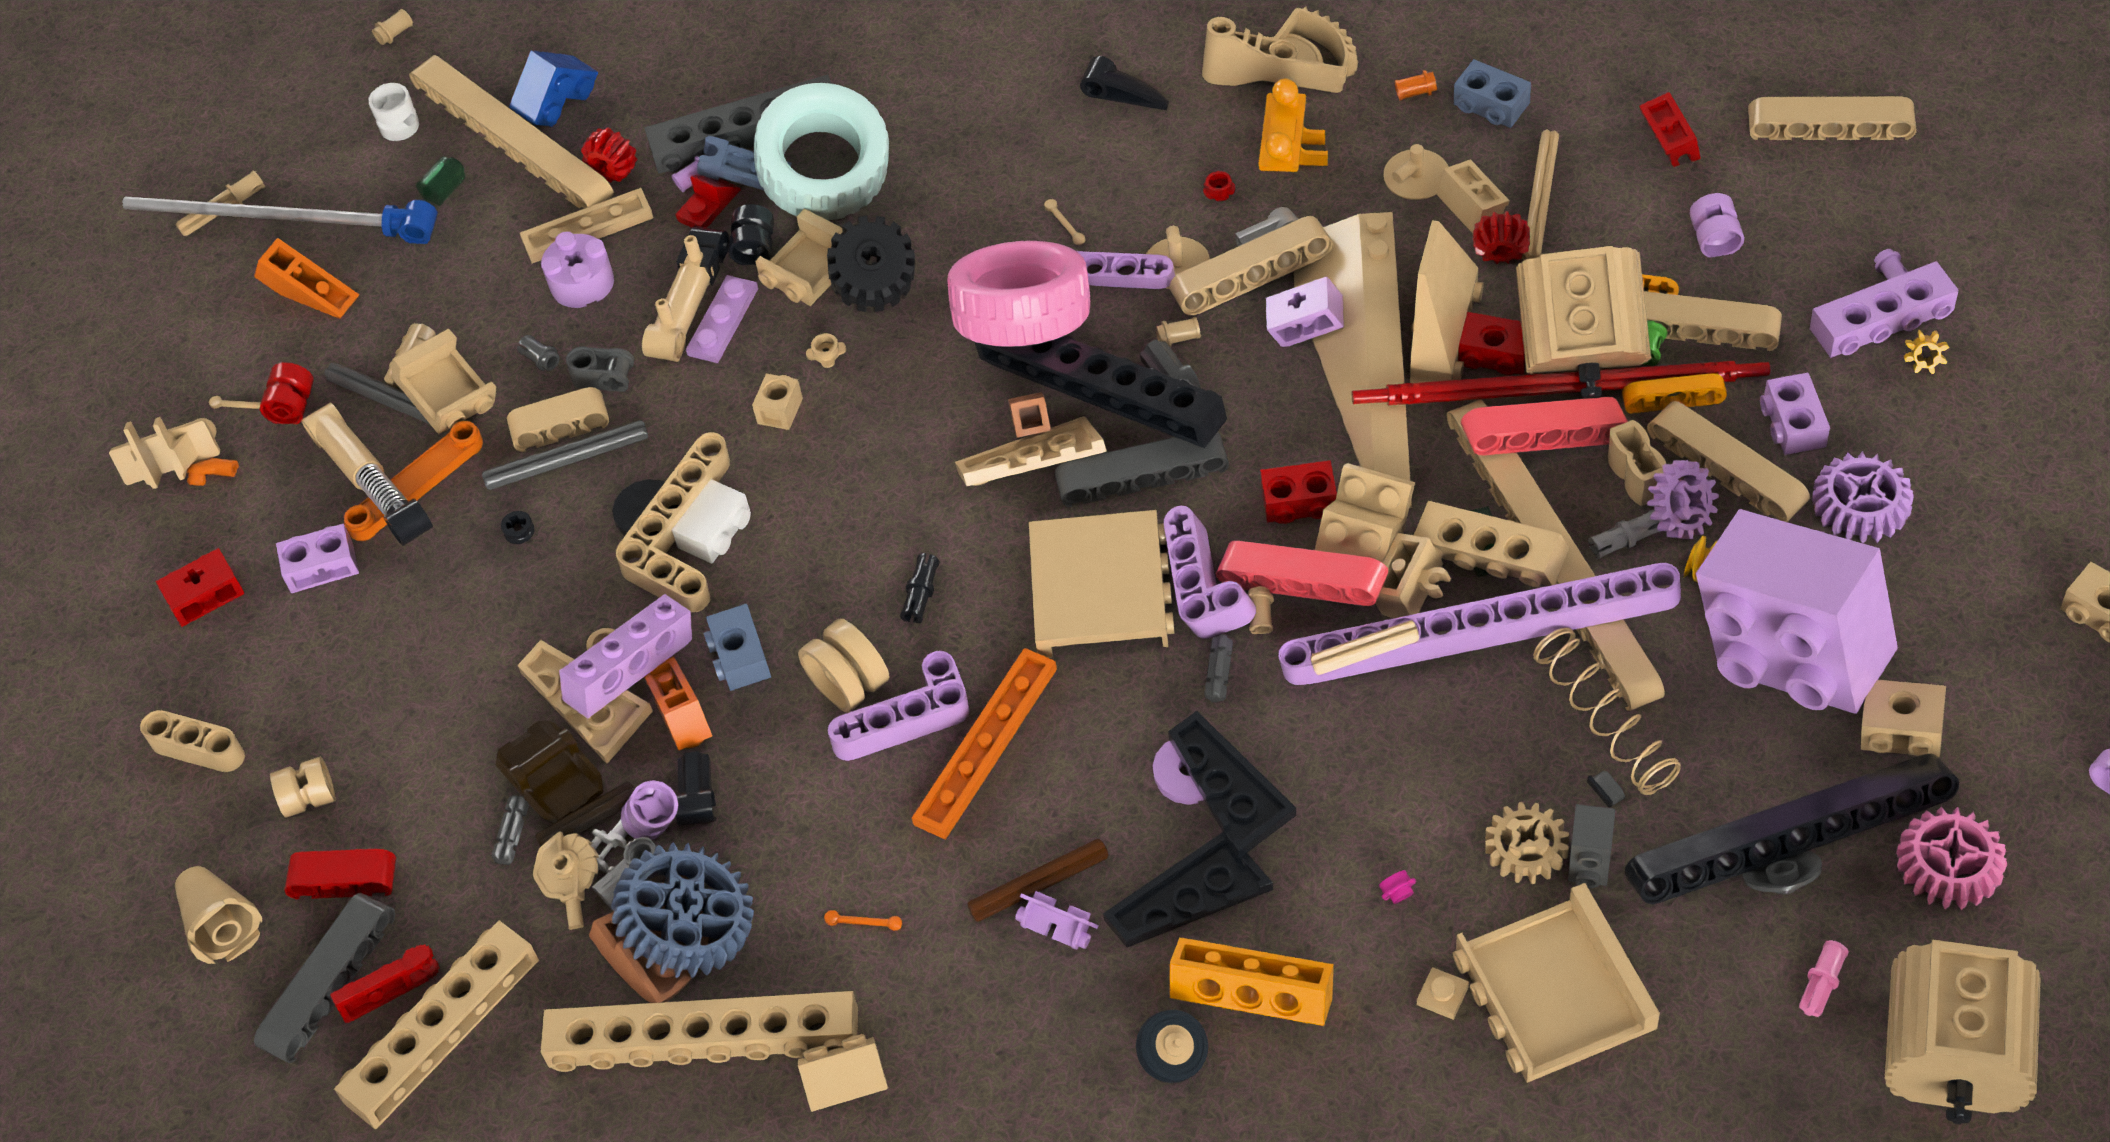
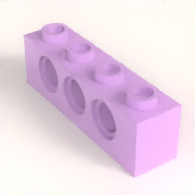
M1935 261L1813 308L1809 329L1830 358L1840 354L1850 355L1857 351L1860 346L1871 342L1881 343L1896 332L1902 330L1912 331L1919 327L1922 322L1933 318L1943 319L1947 317L1955 308L1959 290L1938 262Z
M666 594L658 598L559 670L562 700L587 719L692 640L690 610Z

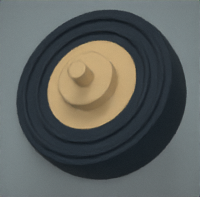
M1164 1010L1151 1016L1141 1026L1136 1039V1053L1141 1066L1150 1076L1159 1081L1177 1083L1189 1079L1202 1068L1208 1054V1039L1202 1025L1190 1014L1179 1010Z

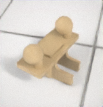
M161 417L155 418L153 424L156 434L141 439L132 422H127L123 431L129 442L113 447L109 452L126 485L144 480L147 485H151L152 489H156L162 474L175 470L179 480H183L191 464L218 456L220 448L215 440L216 427L209 419L199 418L167 430Z

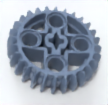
M674 842L670 845L668 852H665L660 845L655 848L653 854L645 850L640 860L633 858L629 868L623 870L616 884L611 903V909L614 911L612 923L618 925L616 936H626L623 949L636 948L633 955L634 960L641 956L647 958L646 968H649L653 963L660 965L661 975L665 973L667 968L675 970L676 978L680 976L682 970H687L691 978L695 977L698 968L706 976L711 972L713 966L721 970L725 962H732L737 952L743 948L746 937H748L752 928L751 921L754 910L750 907L753 903V897L746 895L748 891L747 883L738 884L741 872L730 873L728 870L731 862L729 861L723 865L718 863V853H715L711 858L705 856L704 846L700 848L698 853L690 850L689 843L685 845L683 851H679ZM660 875L665 876L664 883L648 881ZM679 875H684V876L688 877L689 879L682 878V877L679 876ZM704 883L708 884L714 890L704 889ZM639 903L647 904L650 907H644ZM715 912L721 913L726 917L719 916ZM650 930L661 931V938L657 937ZM702 936L719 939L708 945L700 944ZM675 941H681L687 946L679 945Z

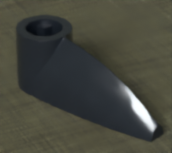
M1096 56L1090 60L1080 83L1082 92L1088 97L1167 110L1169 101L1147 83L1118 71L1114 62L1104 56Z

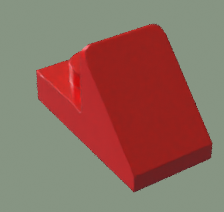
M692 175L690 179L694 194L675 214L678 222L691 228L694 226L707 228L738 194L741 188L721 178L715 180L703 175Z

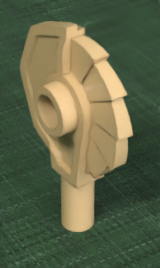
M560 831L539 848L533 877L547 898L558 899L566 905L568 926L570 930L584 927L581 901L585 900V888H590L594 875L598 874L597 858H599V855L594 847L591 846L593 844L591 841L580 837L577 833L564 836L563 832Z

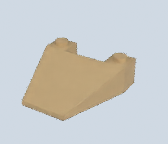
M1432 220L1418 272L1410 383L1461 380L1464 362L1458 361V347L1467 312H1472L1474 302H1481L1484 284L1483 282H1478V267L1443 225L1439 221Z

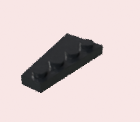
M1195 711L1168 731L1169 741L1238 859L1296 816V807L1198 711Z
M1222 832L1104 912V921L1128 948L1272 891L1273 882L1247 853L1238 859Z

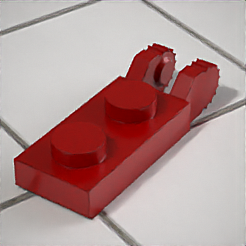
M416 945L415 948L412 947L406 950L402 959L400 958L390 964L383 965L378 970L355 982H350L341 989L331 993L330 996L344 1022L350 1023L428 982L430 978L433 979L434 976H437L438 969H440L439 963L435 958L432 959L434 955L429 945Z

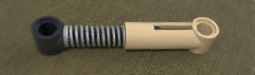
M331 402L301 420L305 430L315 444L325 450L357 489L363 490L384 514V520L388 528L402 546L433 528L429 517L418 501L414 498L408 501L385 475L380 462L347 426L343 417Z

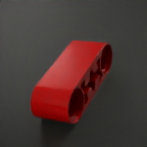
M384 849L296 852L289 859L284 892L293 899H300V896H312V899L353 897L358 893L372 896V893L384 892L385 896H388L392 892L396 856Z

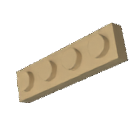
M642 188L520 232V236L533 264L542 260L546 249L555 242L558 234L562 232L587 234L600 239L651 220L654 217Z

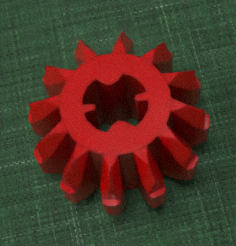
M609 127L604 130L598 128L595 132H592L581 149L584 155L582 161L610 183L613 180L620 182L623 178H626L635 167L638 159L635 156L636 149L629 145L630 139H624L620 131L614 133Z
M1493 211L1492 216H1481L1480 222L1474 225L1473 247L1476 255L1482 256L1483 261L1494 260L1496 264L1500 261H1505L1509 264L1511 259H1522V255L1529 251L1530 228L1528 222L1521 219L1520 214L1509 215L1508 211L1503 214H1497Z

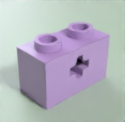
M1326 276L1267 297V331L1281 347H1286L1343 328V295Z

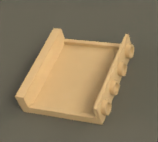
M1157 510L1029 522L1035 643L1038 654L1051 658L1053 657L1052 647L1153 637H1162L1163 647H1168L1167 634L1175 633L1173 612L1166 613L1165 604H1172L1170 582L1163 583L1162 575L1169 574L1168 553L1160 552V545H1167L1164 523L1158 524Z
M1586 883L1571 888L1569 901L1468 942L1463 933L1457 934L1456 951L1453 952L1455 964L1461 974L1468 972L1473 984H1470V989L1475 1002L1479 1007L1486 1006L1491 1015L1488 1017V1023L1494 1037L1497 1040L1503 1038L1509 1049L1506 1051V1057L1514 1073L1521 1071L1527 1083L1649 1033L1658 1027L1660 1012Z

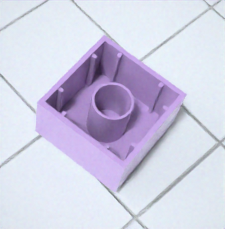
M1739 509L1696 572L1705 610V618L1716 654L1717 667L1727 680L1737 686L1754 688L1759 683L1788 692L1793 700L1812 710H1823L1829 705L1857 714L1865 701V697L1898 649L1880 548Z

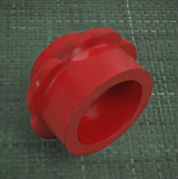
M1216 171L1207 176L1203 193L1208 199L1214 198L1216 201H1225L1229 198V195L1234 194L1236 188L1228 173Z

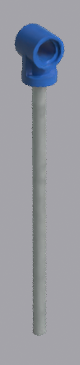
M124 197L123 208L129 210L382 227L383 234L386 237H396L397 233H399L404 241L416 244H427L430 241L438 216L436 208L422 200L408 202L405 209H398L396 205H386L383 213L378 214L140 197Z

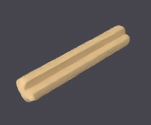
M1407 621L1314 653L1310 656L1315 673L1321 675L1417 642L1419 640V633L1415 623Z

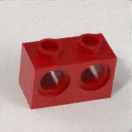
M1331 460L1260 470L1267 523L1287 524L1295 519L1307 517L1322 519L1323 510L1336 500L1337 491Z

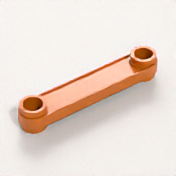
M470 421L456 423L446 436L390 479V481L408 501L413 498L416 500L420 499L481 450L483 438L479 429ZM369 497L359 505L349 508L344 515V525L350 537L357 541L371 539L387 525L384 520V514Z

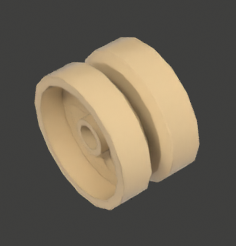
M845 619L835 620L824 629L823 640L812 639L798 652L800 663L813 684L843 712L850 713L864 701V690L875 692L888 682L890 678L882 657L861 631Z

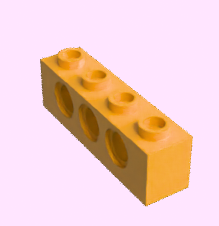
M1179 937L1170 961V998L1324 1026L1332 1002L1334 964Z

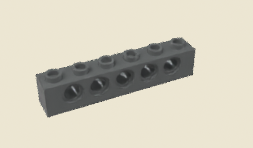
M824 75L644 127L658 174L666 171H677L681 167L694 162V157L704 155L705 138L707 136L727 140L729 145L743 149L753 147L757 123L761 119L765 108L776 97L789 89L805 84H831L829 76Z

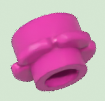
M1406 870L1399 871L1386 878L1379 884L1383 892L1382 899L1388 900L1391 898L1393 904H1396L1410 897L1414 893L1411 887L1416 883L1415 878L1410 879Z

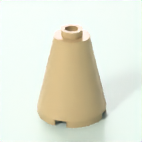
M191 867L178 876L175 882V891L187 943L197 959L207 964H215L214 960L226 957V961L229 962L256 943L260 936L258 928L260 922H262V916L251 901L205 867Z

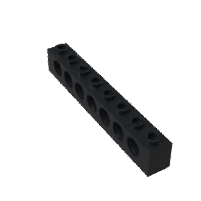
M1062 336L1034 345L1014 347L992 346L975 342L979 358L991 365L1204 449L1227 420L1222 396L1216 392L1193 386L1183 379H1175L1164 375L1154 368H1146L1135 364L1125 357L1114 356L1104 352L1099 347L1085 345L1070 336Z

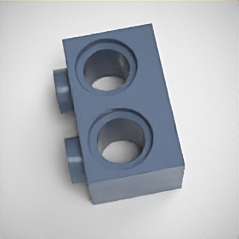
M1473 59L1454 84V105L1458 106L1465 113L1472 112L1485 117L1494 125L1502 124L1511 128L1530 104L1531 82Z

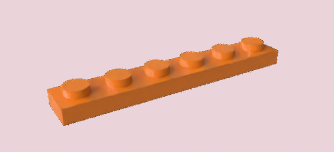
M1026 648L1022 650L912 817L914 826L944 840L947 839L1056 672V661Z

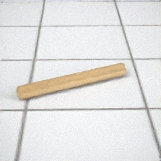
M1546 129L1541 133L1527 220L1530 228L1529 251L1522 255L1523 260L1533 259L1541 254L1559 140L1557 131Z

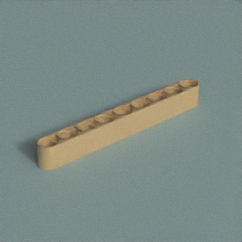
M433 55L409 73L410 80L416 89H423L427 92L425 94L437 104L442 103L446 106V111L457 119L461 117L466 121L465 125L476 133L481 132L486 136L484 139L496 148L499 146L503 148L507 156L517 163L522 162L526 165V170L537 178L541 176L547 181L545 182L546 185L557 193H564L568 196L565 199L579 209L581 207L585 209L613 197V189L602 175L438 56Z

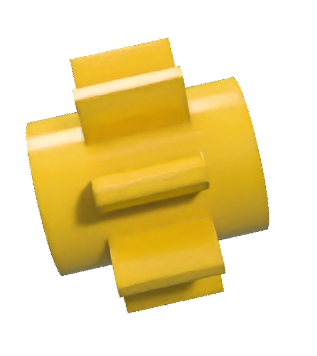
M1918 330V337L1914 341L1905 340L1906 345L1911 349V352L1904 355L1905 362L1915 360V373H1918L1921 368L1929 369L1931 374H1934V367L1938 363L1947 364V360L1941 355V352L1947 350L1949 346L1947 342L1937 344L1939 338L1937 331L1932 332L1931 336L1924 335L1921 330ZM1928 345L1931 350V356L1924 359L1921 354V347Z

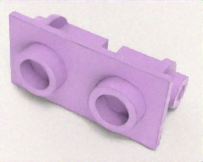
M1035 891L1033 898L1021 893V898L1029 900L1026 908L1021 906L1016 914L1015 919L1021 922V927L1047 936L1051 924L1054 923L1057 926L1052 939L1069 945L1076 950L1078 947L1087 948L1091 939V935L1087 933L1089 926L1096 929L1099 926L1088 921L1090 913L1071 905L1067 912L1054 907L1057 899Z

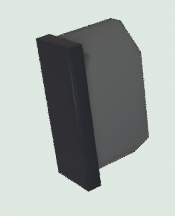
M1602 771L1594 777L1588 776L1587 783L1609 808L1625 799L1622 788L1608 772Z

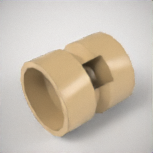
M321 756L301 762L298 770L289 766L270 773L274 796L285 818L305 812L309 804L317 808L336 801L332 779Z

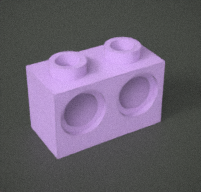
M1809 373L1767 380L1765 394L1760 397V406L1763 415L1770 416L1771 418L1770 429L1773 442L1781 444L1784 455L1826 447L1830 426Z
M344 523L276 543L281 574L291 593L359 574L353 541Z

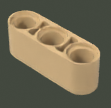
M588 387L516 408L508 414L507 423L514 448L520 452H525V449L536 446L539 448L559 442L558 439L566 436L572 438L589 433L591 429L602 426V428H605L609 423V416L601 391L597 388Z
M163 710L150 712L141 721L140 730L154 752L160 755L221 772L234 771L244 761L245 752L233 732L228 728Z

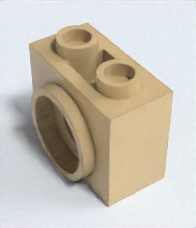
M1877 680L1865 697L1861 730V750L1877 753L1910 754L1914 756L1934 754L1940 757L1946 686Z

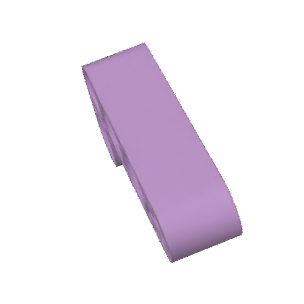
M1181 505L1172 508L1164 518V530L1181 619L1195 635L1203 639L1215 637L1250 623L1256 614V606L1244 589L1237 582L1233 581L1216 584L1205 526L1187 506Z
M934 651L923 659L922 670L926 687L833 719L828 727V735L836 757L846 761L854 760L963 722L968 717L969 704L964 684L952 656L944 651ZM949 702H956L954 704L947 705V703ZM921 713V715H919V716H915V717L912 716V715H914V714ZM882 725H887V726L884 727V728H879V729L877 728V727L882 726Z

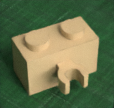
M1397 533L1383 561V564L1388 568V575L1375 604L1382 615L1398 618L1419 613L1427 595L1432 598H1441L1443 596L1439 585H1435V583L1439 581L1450 582L1451 578L1447 571L1441 568L1443 562L1429 538Z

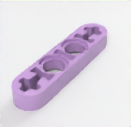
M1077 251L1084 258L1087 267L1094 264L1102 266L1099 272L1094 274L1088 273L1089 285L1163 289L1170 286L1171 280L1175 277L1173 262L1164 255ZM1124 266L1135 268L1134 272L1129 275L1118 273V270ZM1159 269H1163L1159 275H1156Z

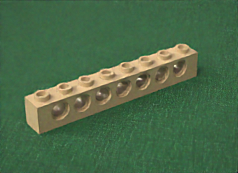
M853 991L546 1009L543 1016L541 1054L549 1068L552 1067L554 1070L569 1072L574 1070L576 1066L585 1065L605 1070L619 1063H630L635 1067H648L653 1064V1061H669L675 1065L689 1064L692 1059L703 1058L716 1063L727 1062L730 1060V1057L746 1056L751 1060H764L771 1054H785L791 1058L804 1057L803 1052L819 1046H826L827 1050L842 1047V1040L857 1035L858 1006ZM817 1023H823V1024H824V1025H823L820 1029H818V1030H815V1031L809 1030V1028H810L812 1025H814V1024H817ZM776 1026H785L780 1032L770 1033ZM738 1028H746L742 1034L731 1035ZM708 1030L707 1033L701 1037H693L698 1031ZM669 1032L665 1038L654 1040L659 1034ZM630 1035L627 1040L616 1042L621 1036ZM592 1037L587 1043L578 1044L583 1038Z

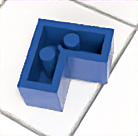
M531 50L509 108L533 125L553 126L561 115L566 98L585 100L589 97L598 72L573 55Z

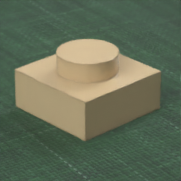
M1432 967L1417 998V1005L1454 1020L1469 988V981Z

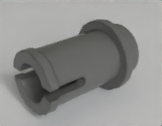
M525 335L519 341L527 349L517 346L518 352L535 362L539 370L551 371L558 365L560 357L553 346H545L532 335Z

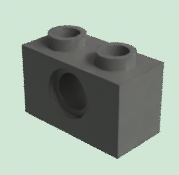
M1576 804L1568 881L1576 882L1577 885L1586 883L1588 888H1596L1599 885L1607 886L1615 809Z

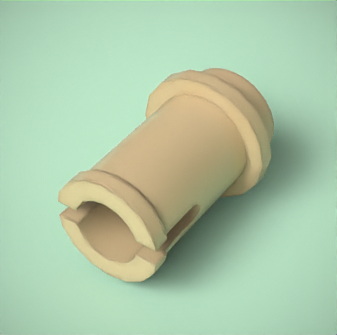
M400 9L384 22L375 23L372 33L380 44L384 45L387 42L391 44L394 37L413 26V21L405 10Z
M1196 317L1169 324L1166 321H1162L1161 325L1156 326L1158 341H1165L1169 347H1172L1173 343L1195 338L1199 339L1201 337Z
M1253 587L1248 590V596L1256 606V614L1250 622L1249 630L1252 634L1271 633L1273 631L1271 604L1274 602V597L1266 587Z

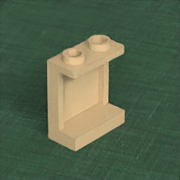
M804 208L797 216L799 231L770 261L760 256L755 262L759 280L764 286L769 289L776 287L783 291L791 301L796 303L802 301L811 306L831 285L827 262L828 248L832 246L831 239L836 232L841 234L843 231L836 224Z
M450 329L439 333L392 359L391 378L438 434L448 429L451 430L456 423L465 421L477 413L483 414L493 406L496 396V386L494 383L489 382L485 385L456 350L457 338Z

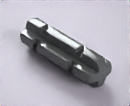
M1221 634L1220 636L1213 637L1211 640L1210 652L1213 653L1209 654L1206 677L1208 682L1205 684L1204 696L1215 703L1217 701H1224L1227 694L1226 685L1228 684L1231 656L1228 655L1232 654L1233 641L1227 638V635Z
M512 795L507 800L505 810L508 812L503 814L496 838L499 843L494 845L491 855L497 864L510 865L513 862L516 852L513 850V847L518 845L525 821L522 819V816H526L529 803L523 796Z

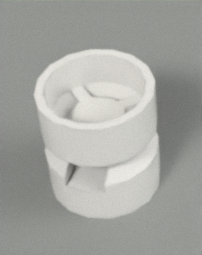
M387 83L371 92L369 106L376 119L379 131L384 138L391 141L405 140L417 131L419 118L405 86L399 83Z

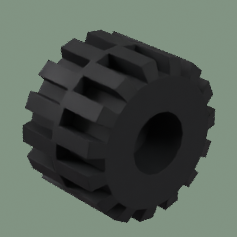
M867 215L858 217V224L854 226L848 221L842 225L843 232L841 234L837 232L831 239L832 246L828 248V274L833 291L836 295L841 294L842 302L847 306H850L852 303L857 304V311L866 312L867 307H875V312L883 311L884 305L888 303L892 307L900 302L902 294L905 296L911 289V280L914 281L915 254L911 248V240L908 234L902 235L901 226L894 221L890 226L886 225L885 217L876 216L875 222H868ZM871 256L876 257L877 262H873L872 265L866 264V261H869Z

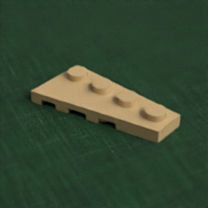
M1083 416L1052 427L1051 431L1015 440L956 461L955 464L958 474L965 485L977 486L985 484L990 480L1107 451L1103 438L1087 418Z
M540 640L518 664L521 674L602 760L608 764L653 712L650 703L626 690L587 719L562 700L559 670L574 659Z

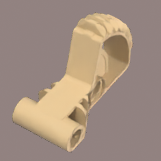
M1306 6L1303 9L1296 8L1274 37H1266L1259 32L1258 35L1250 34V30L1245 28L1244 33L1236 32L1234 22L1225 17L1211 19L1207 24L1202 77L1211 84L1230 86L1262 80L1276 83L1278 80L1286 78L1294 81L1298 87L1339 93L1343 90L1346 77L1355 74L1358 60L1356 47L1352 44V38L1346 35L1345 29L1339 28V22H1330L1329 16L1321 17L1319 10L1310 12ZM1304 37L1314 40L1327 48L1334 55L1339 66L1324 64L1319 49Z

